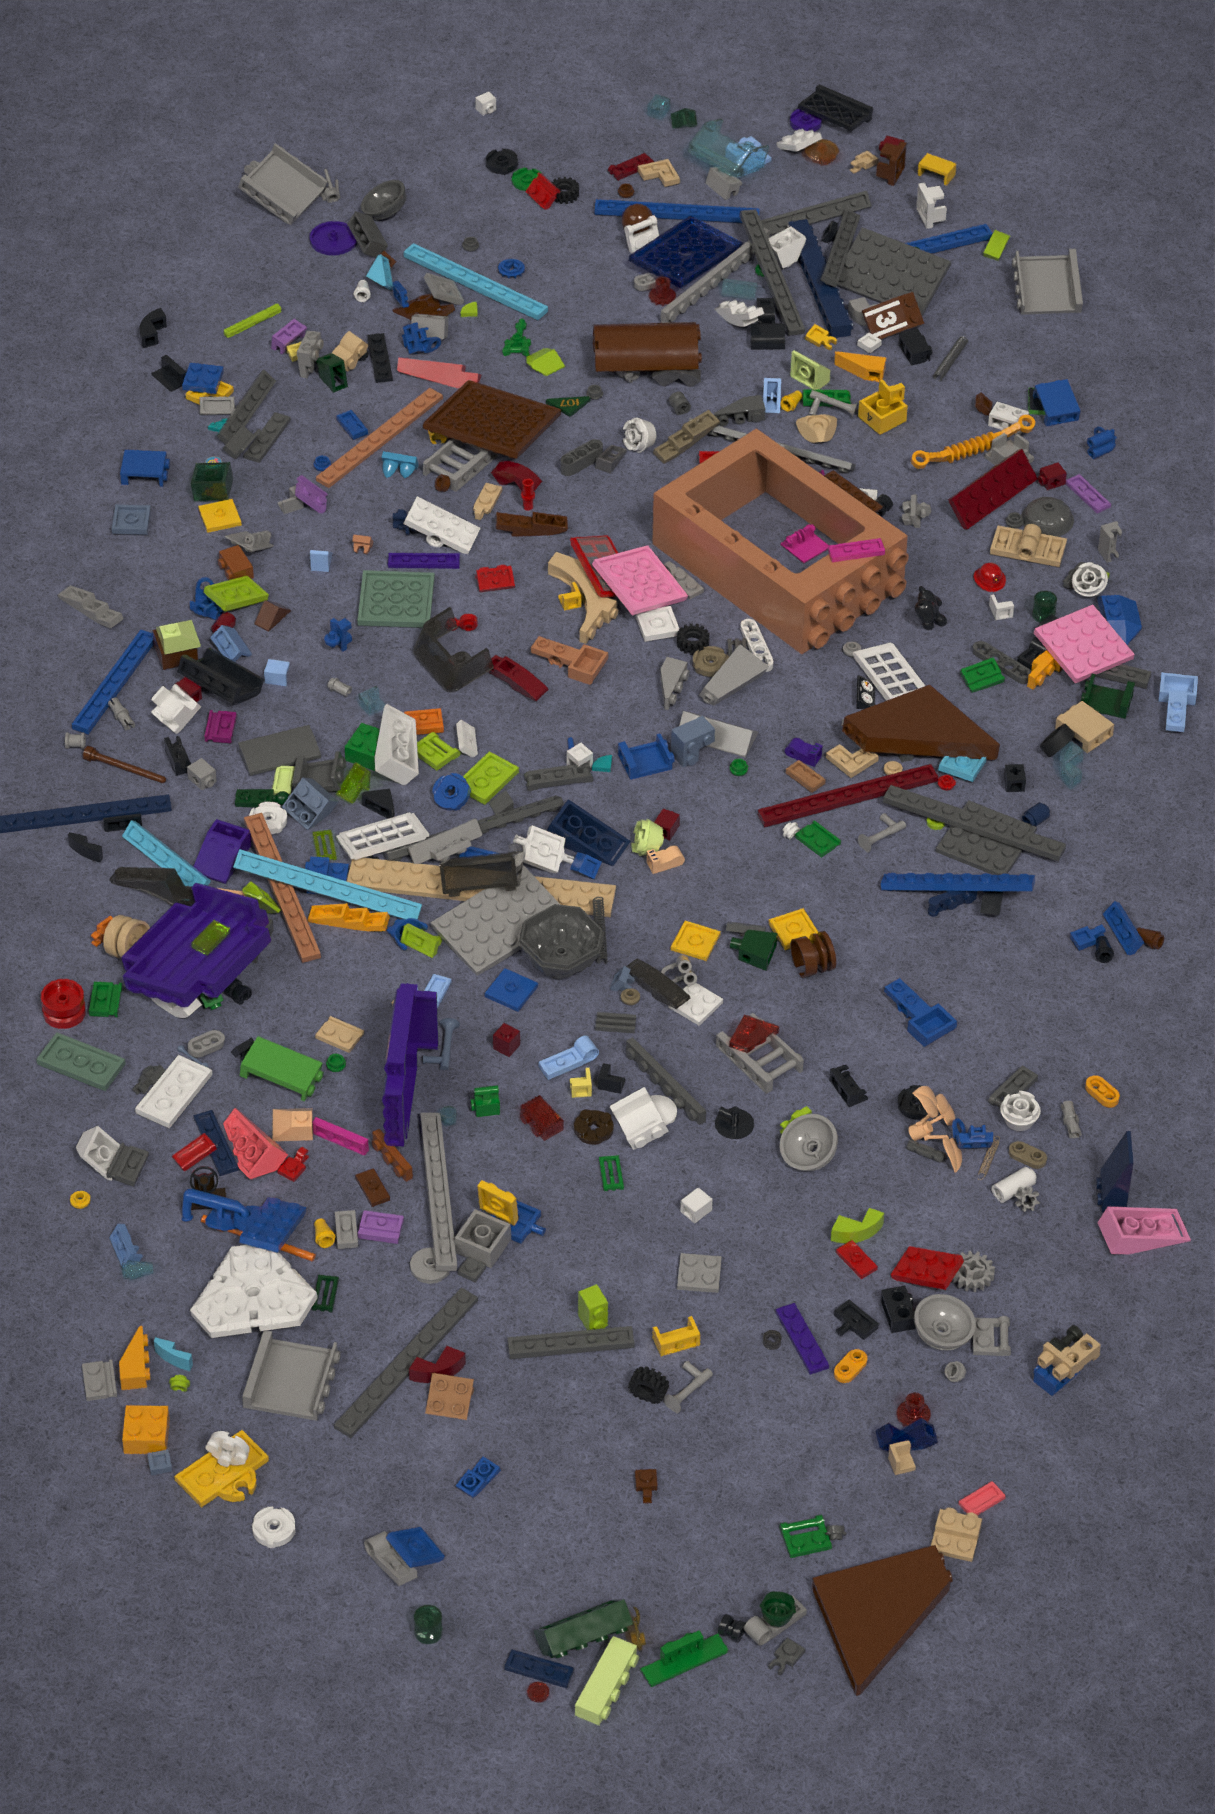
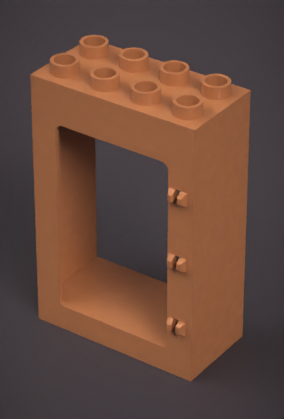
M757 428L654 492L653 545L800 654L805 653L812 647L816 649L822 648L829 640L830 635L838 630L842 632L849 630L857 617L863 613L873 614L879 608L881 601L889 596L893 598L898 597L906 587L907 581L904 579L905 565L909 559V555L906 553L908 535ZM767 492L838 544L881 538L885 548V555L832 562L828 554L804 571L793 573L721 520Z

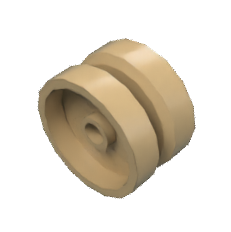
M115 916L108 923L104 933L103 943L106 953L110 956L121 958L150 929L149 925L145 921L132 919L128 916Z

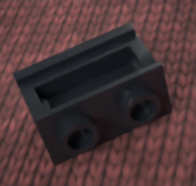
M918 329L899 333L898 345L911 366L924 363L927 360L930 361L932 348L927 344L925 336Z

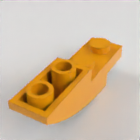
M1048 650L1032 662L1027 687L1033 690L1037 685L1041 686L1045 677L1052 675L1054 670L1060 672L1063 669Z

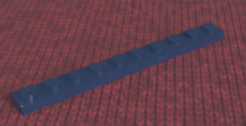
M166 794L0 816V833L101 821L103 818L140 813L141 815L171 812L170 796Z

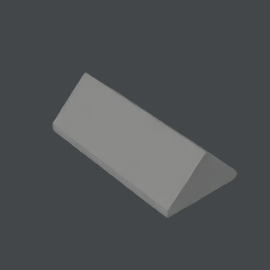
M683 711L679 726L702 715ZM704 716L715 728V742L707 747L746 758L758 735V731Z

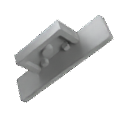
M474 818L409 847L408 851L414 864H420L431 858L442 862L448 860L452 854H461L467 851V848L472 846L470 841L481 837L482 832L477 819Z

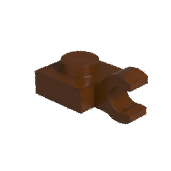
M656 1469L635 1470L636 1491L643 1492V1504L652 1503V1491H657L658 1488Z

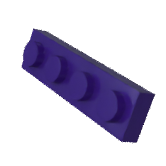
M792 1303L777 1308L775 1313L809 1374L829 1369V1363L796 1304Z

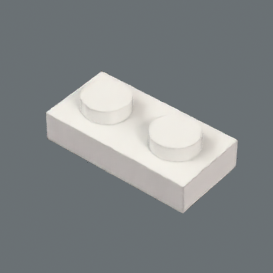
M460 720L456 723L459 750L463 754L475 757L478 754L475 728Z

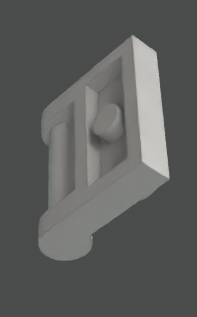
M1006 1316L999 1318H975L976 1328L973 1334V1355L1010 1356L1011 1347L1008 1342L1010 1319ZM994 1327H1000L999 1347H994Z

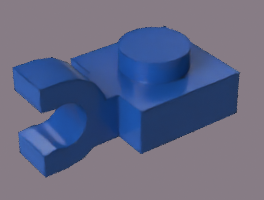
M1102 924L1091 930L1086 926L1070 932V938L1080 951L1095 945L1096 939L1099 936H1104L1103 933L1106 932V929Z

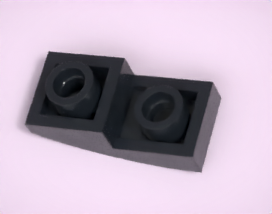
M69 832V846L75 852L87 859L99 863L102 861V846L88 843L87 836Z

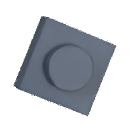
M169 1450L147 1453L151 1475L172 1472Z

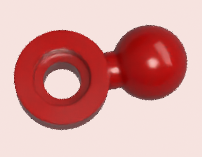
M464 614L459 620L455 617H448L444 625L449 631H454L458 627L465 631H472L478 626V618L473 614Z

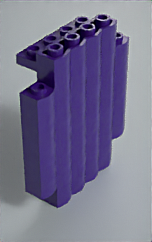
M195 883L191 887L195 903L192 906H187L176 902L121 957L124 969L127 971L123 975L126 989L133 993H142L149 998H158L167 1003L173 1002L180 1007H188L201 993L212 998L218 997L271 942L269 930L265 928L269 924L266 910L260 909L257 899Z
M401 983L395 992L384 1065L386 1076L382 1096L384 1104V1141L387 1146L404 1147L405 1139L408 1137L418 1066V1048L438 1050L437 992L418 991V984Z

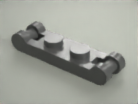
M584 763L581 766L574 764L532 770L524 774L525 781L528 782V791L580 782L589 783L594 780L588 763Z

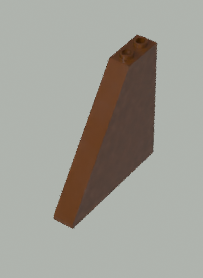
M930 684L845 716L842 732L865 752L941 757L962 756L972 759L986 757L987 760H996L1000 744Z
M936 1545L812 1578V1591L856 1696L861 1695L949 1592L950 1583L953 1581L950 1570H946L944 1556L942 1552H938Z

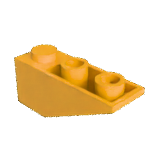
M835 351L834 365L864 380L879 382L884 378L886 357Z
M139 1326L119 1361L122 1390L147 1388V1381L151 1380L150 1368H145V1364L149 1363V1351H144V1347L148 1346V1335L143 1334L142 1326Z

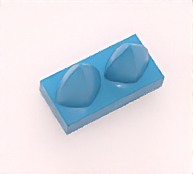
M385 451L382 453L383 473L386 478L392 476L397 467H400V473L404 478L410 476L414 469H418L417 457Z

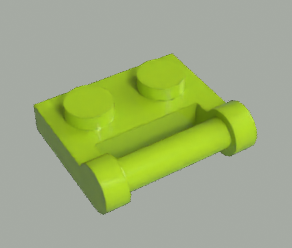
M431 732L417 742L418 758L436 771L450 761L455 760L461 754V751L449 746L435 732Z

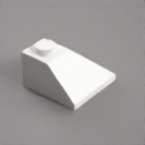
M791 226L768 238L778 264L782 269L790 267L792 263L798 260L806 241V237Z
M99 1126L83 1132L76 1149L83 1160L107 1180L112 1181L113 1177L107 1178V1172L120 1144Z

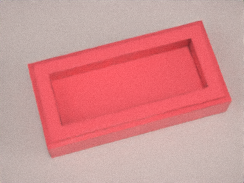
M991 1481L960 1500L958 1504L966 1513L979 1515L1004 1500L1006 1495Z

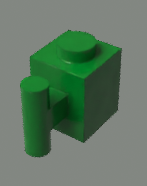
M498 1085L474 1088V1099H470L471 1111L476 1112V1117L500 1115Z

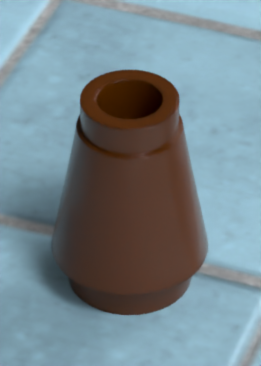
M1141 927L1136 929L1144 944L1151 949H1160L1162 947L1165 937L1160 931Z

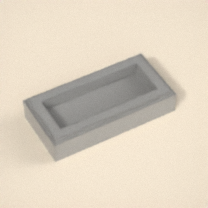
M200 397V415L232 414L235 409V397Z

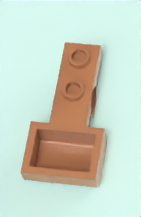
M538 636L531 647V653L548 658L551 665H558L559 668L563 664L569 665L568 678L589 685L593 683L608 660V652L585 644L579 650Z

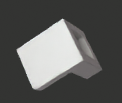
M990 595L989 607L995 620L1012 618L1014 611L1013 602L998 603L995 595Z
M579 743L567 751V765L576 764L581 766L584 763H588L590 768H592L593 752L585 745Z
M697 1188L681 1200L680 1212L693 1223H696L712 1211L713 1199L700 1188Z

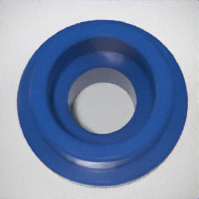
M324 455L316 457L314 461V468L318 471H324L331 465L329 458Z

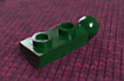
M237 789L235 807L257 808L263 802H276L283 806L289 794L285 791H280L275 795L274 789Z

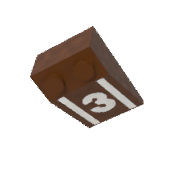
M913 292L862 310L869 333L880 340L918 328L924 324Z

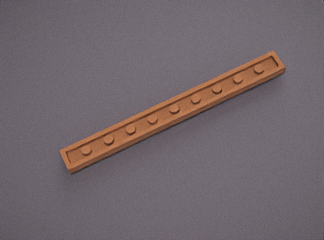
M432 388L427 389L317 475L316 481L328 488L333 486L443 399V395Z
M258 813L244 817V823L246 828L250 830L251 840L257 854L282 862L263 814ZM268 879L302 963L321 958V953L293 886Z

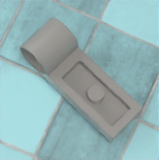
M384 1531L366 1539L364 1545L369 1556L398 1586L417 1578V1570L414 1567L410 1568L386 1539L387 1532Z
M793 1596L796 1613L785 1626L780 1628L772 1627L767 1624L763 1616L761 1618L754 1616L747 1621L744 1631L761 1646L807 1614V1609Z

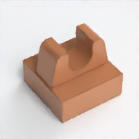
M353 535L354 552L358 553L360 548H364V554H368L373 546L372 538L369 536Z

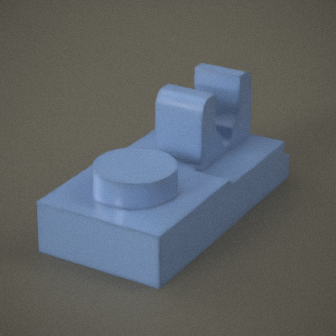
M117 1224L109 1239L122 1268H126L130 1262H139L143 1255L136 1254L139 1246L132 1244L125 1224Z

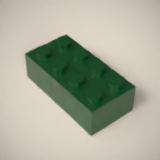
M612 1599L533 1631L542 1655L550 1656V1658H560L567 1655V1650L569 1649L580 1650L588 1647L587 1642L596 1641L597 1643L608 1639L607 1634L616 1633L617 1635L628 1631V1626L633 1625V1621L625 1599Z

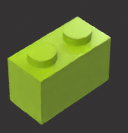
M597 1284L578 1291V1316L587 1330L604 1329L608 1326V1301Z

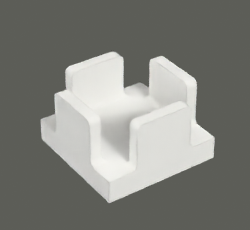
M925 183L918 184L916 209L926 229L933 228L934 222L946 220V206L934 207L938 199H944V193L940 186L928 188Z
M174 684L171 690L162 686L151 699L157 704L151 713L176 734L184 728L201 708L177 684Z

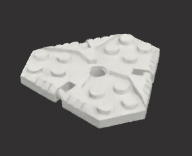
M241 1245L230 1248L217 1271L213 1274L214 1279L208 1282L190 1312L192 1317L211 1338L251 1333L253 1327H259L260 1331L300 1326L318 1297L317 1292L295 1269H291L290 1263L279 1252L250 1245Z

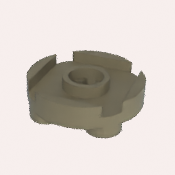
M706 646L704 650L700 652L697 650L694 653L693 667L696 673L713 677L729 656L719 647Z

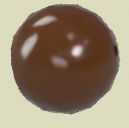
M642 204L628 206L623 212L621 219L623 229L627 225L632 226L647 220L648 217L653 215L652 211ZM647 226L645 228L637 230L633 233V235L650 229V227Z

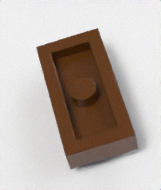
M374 1168L355 1175V1179L371 1207L390 1201V1196Z

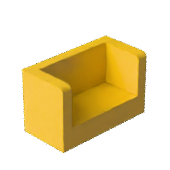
M928 153L918 164V176H921L926 169L944 175V185L946 186L956 175V163Z
M692 1316L688 1317L687 1327L660 1334L657 1326L652 1328V1338L660 1356L700 1346V1332Z

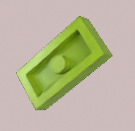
M409 923L404 925L401 943L433 958L437 954L438 947L442 942L441 937L433 936Z

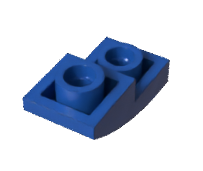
M483 1456L472 1471L467 1470L456 1484V1487L474 1498L501 1469Z

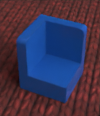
M577 852L570 870L595 879L602 862L587 854Z

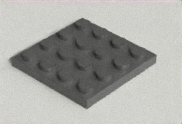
M968 801L963 808L964 810L1035 833L1037 830L1035 826L972 801ZM951 826L936 847V852L989 874L1001 875L1009 873L1023 852V849Z

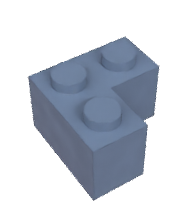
M702 715L672 729L671 752L683 768L696 764L699 761V749L715 742V728Z

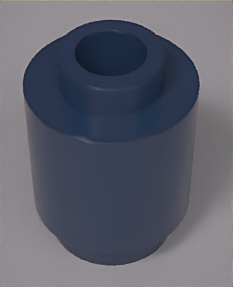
M1038 802L1024 812L1022 821L1037 827L1050 817V809L1046 804Z

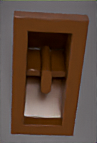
M264 600L254 624L269 632L291 610L276 602Z

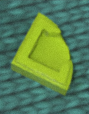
M477 302L468 303L461 309V317L478 316Z

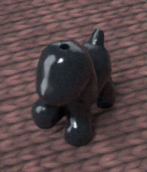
M920 586L915 613L922 621L923 628L932 630L934 628V621L938 626H945L947 618L939 612V607L942 605L941 599L930 590Z

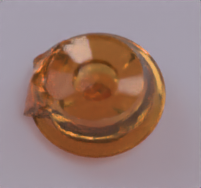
M821 139L805 147V153L813 162L827 165L836 160L839 148L832 141Z

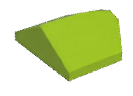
M543 348L526 357L527 364L544 376H548L565 367L555 349Z
M252 881L242 889L246 897L258 900L260 909L266 910L267 913L280 912L281 909L272 897Z

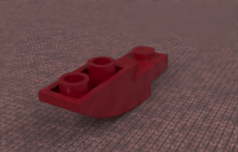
M495 655L483 666L485 671L509 683L513 690L534 701L539 700L549 690L531 672L506 656L501 658Z

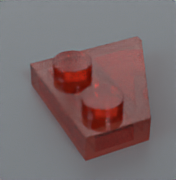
M744 1015L729 1042V1047L749 1053L757 1045L764 1043L768 1036L773 1033L775 1035L778 1034L779 1026Z

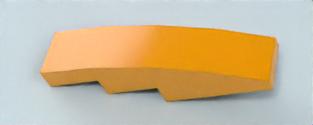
M346 903L313 905L307 920L310 923L360 931H386L390 916L388 912L370 913L368 908L350 909Z

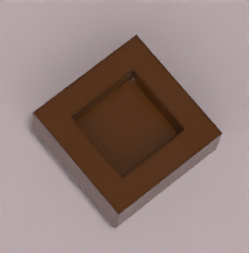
M981 392L976 395L975 407L979 412L989 416L992 411V401Z

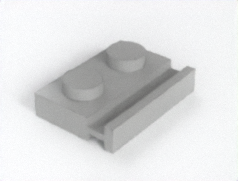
M112 1360L104 1363L103 1361L82 1364L87 1401L117 1397Z

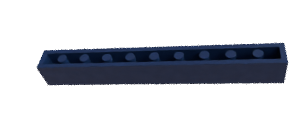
M807 219L788 222V228L791 226L806 237L798 260L829 335L835 338L851 336L853 322L849 320L848 310L844 308V300L840 298L839 288L827 285L820 280L826 265V258L822 256V248L818 246L817 236L813 234L812 225H809Z

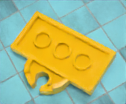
M243 1430L233 1435L232 1438L238 1436L248 1444L250 1451L245 1464L224 1467L209 1452L175 1475V1481L201 1508L218 1496L230 1502L245 1500L244 1493L237 1490L239 1487H246L250 1495L254 1493L257 1486L255 1470L267 1463L269 1456Z

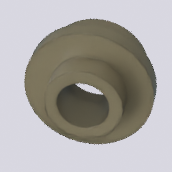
M625 989L621 993V1001L626 1005H634L640 1000V993L636 989Z

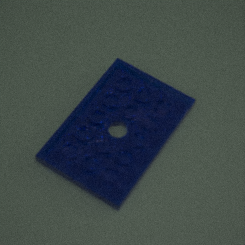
M690 215L630 254L628 261L676 287L682 288L730 256L742 246V242ZM688 251L692 253V254H690V255H682V254H681V253H687Z

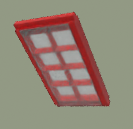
M606 535L570 538L571 546L597 595L600 597H615L616 594L592 565L594 559L618 553L610 537Z

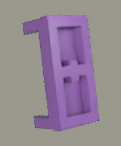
M293 319L272 336L271 349L277 350L279 347L280 353L283 354L287 345L297 337L303 338L305 336L307 327Z

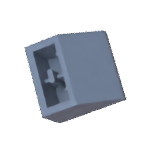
M302 778L282 808L304 828L309 830L327 817L339 801L314 779Z

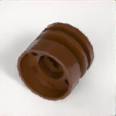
M820 931L817 934L813 933L809 939L806 936L791 940V956L795 967L805 965V972L799 973L801 978L816 975L817 969L820 973H824L826 970H835L836 954L832 941L826 931Z

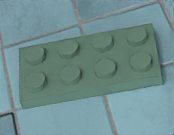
M57 1032L36 1059L37 1065L103 1091L108 1089L126 1064L124 1058Z

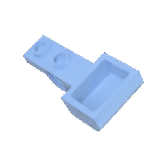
M1161 672L1158 702L1168 703L1166 730L1184 732L1186 706L1195 705L1198 676Z

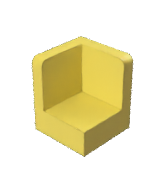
M589 1067L585 1068V1077L570 1078L572 1098L592 1096Z

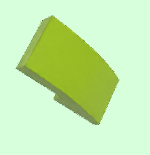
M995 230L985 248L983 256L999 261L1010 239V235Z

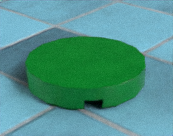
M528 168L518 169L512 175V184L515 188L526 191L534 178L538 177V172H541L534 168L532 170H528Z

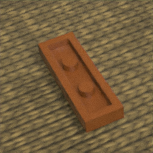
M380 1129L373 1131L372 1146L375 1151H380L383 1154L385 1163L387 1165L391 1164L394 1167V1172L398 1178L402 1177L405 1182L413 1179L412 1166L395 1146L386 1145L384 1133Z

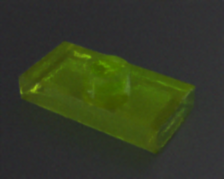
M213 920L191 942V947L208 955L230 933V928Z

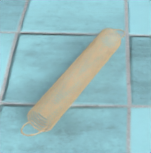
M993 1138V1141L995 1142L993 1152H996L995 1149H997L999 1141L997 1142V1139L995 1141V1139ZM986 1153L982 1165H986L984 1161L987 1162L985 1171L988 1172L987 1169H989L988 1167H990L992 1159L989 1162L990 1155ZM984 1165L981 1166L978 1175H979L980 1173H982L981 1170H983V1172H984V1169L982 1168V1167L985 1168Z

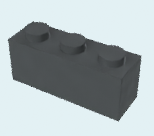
M355 211L347 225L363 253L377 257L382 250L386 251L388 245L373 218Z

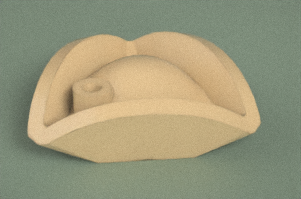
M826 414L810 415L797 419L796 425L800 434L807 441L813 443L827 442L834 436L837 418Z

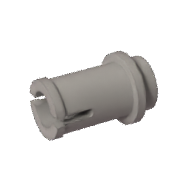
M331 678L328 683L330 691L334 690L345 697L352 691L351 686L340 682L338 678Z

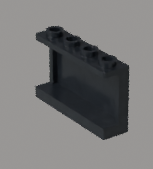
M207 648L205 656L198 660L188 655L181 656L177 671L231 704L258 696L261 693L264 681L262 677L211 648Z

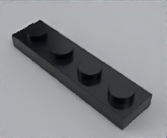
M384 333L367 335L376 383L393 381Z

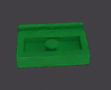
M994 657L960 670V674L971 693L1005 681V677L1002 676Z
M815 820L811 825L808 824L795 833L797 840L821 858L841 844L839 838Z
M94 981L89 1016L109 1017V1015H115V1017H118L123 989L122 983L114 984L113 982Z

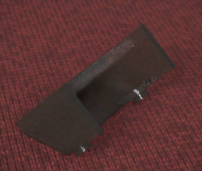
M451 607L424 623L412 649L414 657L441 688L449 693L458 691L494 667L487 648L472 657L464 651L457 652L451 656L437 640L457 628Z

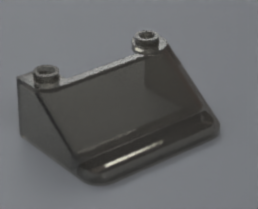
M524 851L457 857L440 863L443 894H449V897L460 896L461 891L504 887L505 891L517 890L516 887L520 886Z

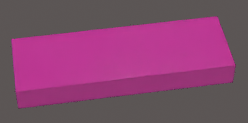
M881 538L829 545L828 553L832 562L885 555V548Z
M316 1117L313 1120L314 1135L361 1155H366L369 1151L367 1138Z

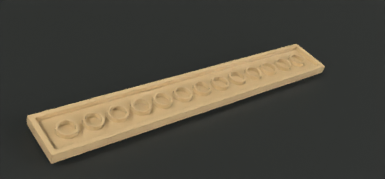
M360 858L357 860L352 859L347 882L380 892L466 901L504 878L508 873ZM534 876L560 905L581 907L588 915H593L594 913L592 900L595 897H603L604 916L611 917L616 885Z

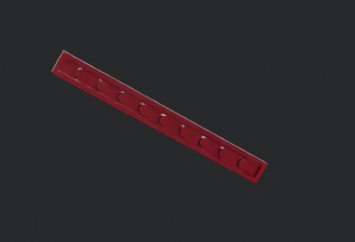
M928 764L758 809L757 815L763 826L768 827L885 796L890 785L908 790L938 782V775L933 766Z

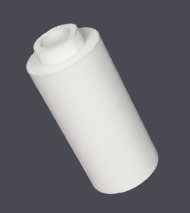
M1024 1167L992 1186V1193L1001 1203H1004L1014 1197V1194H1018L1020 1187L1027 1189L1029 1186L1035 1185L1036 1174L1032 1169Z

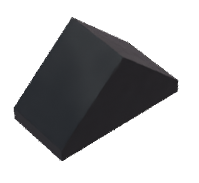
M390 788L362 793V806L387 819L395 817Z

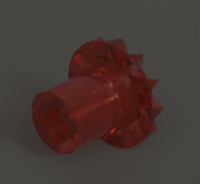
M658 277L655 280V288L649 293L651 303L655 302L656 306L661 304L663 307L664 304L669 305L675 300L676 293L670 288L669 278Z
M916 1392L910 1393L906 1396V1400L899 1405L897 1417L898 1421L902 1422L903 1427L909 1426L911 1430L914 1427L921 1429L923 1425L928 1424L931 1412L924 1403L925 1400L921 1394Z

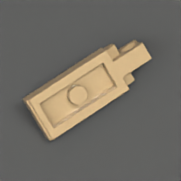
M485 483L474 504L475 519L481 520L485 513H491L502 492V486Z

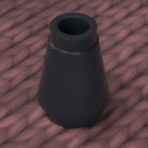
M1099 936L1096 939L1095 957L1101 963H1108L1112 960L1114 951L1106 936Z

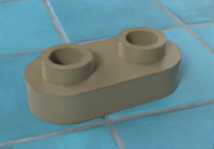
M1016 1141L1009 1147V1155L1012 1159L1031 1168L1040 1169L1047 1163V1155L1043 1151L1024 1142Z

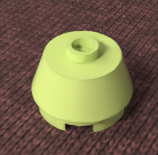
M649 819L637 821L633 832L635 833V843H631L632 852L639 853V856L647 855V851L652 849L657 852L664 840L662 827Z

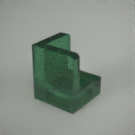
M684 108L671 113L673 129L683 126H698L695 110Z

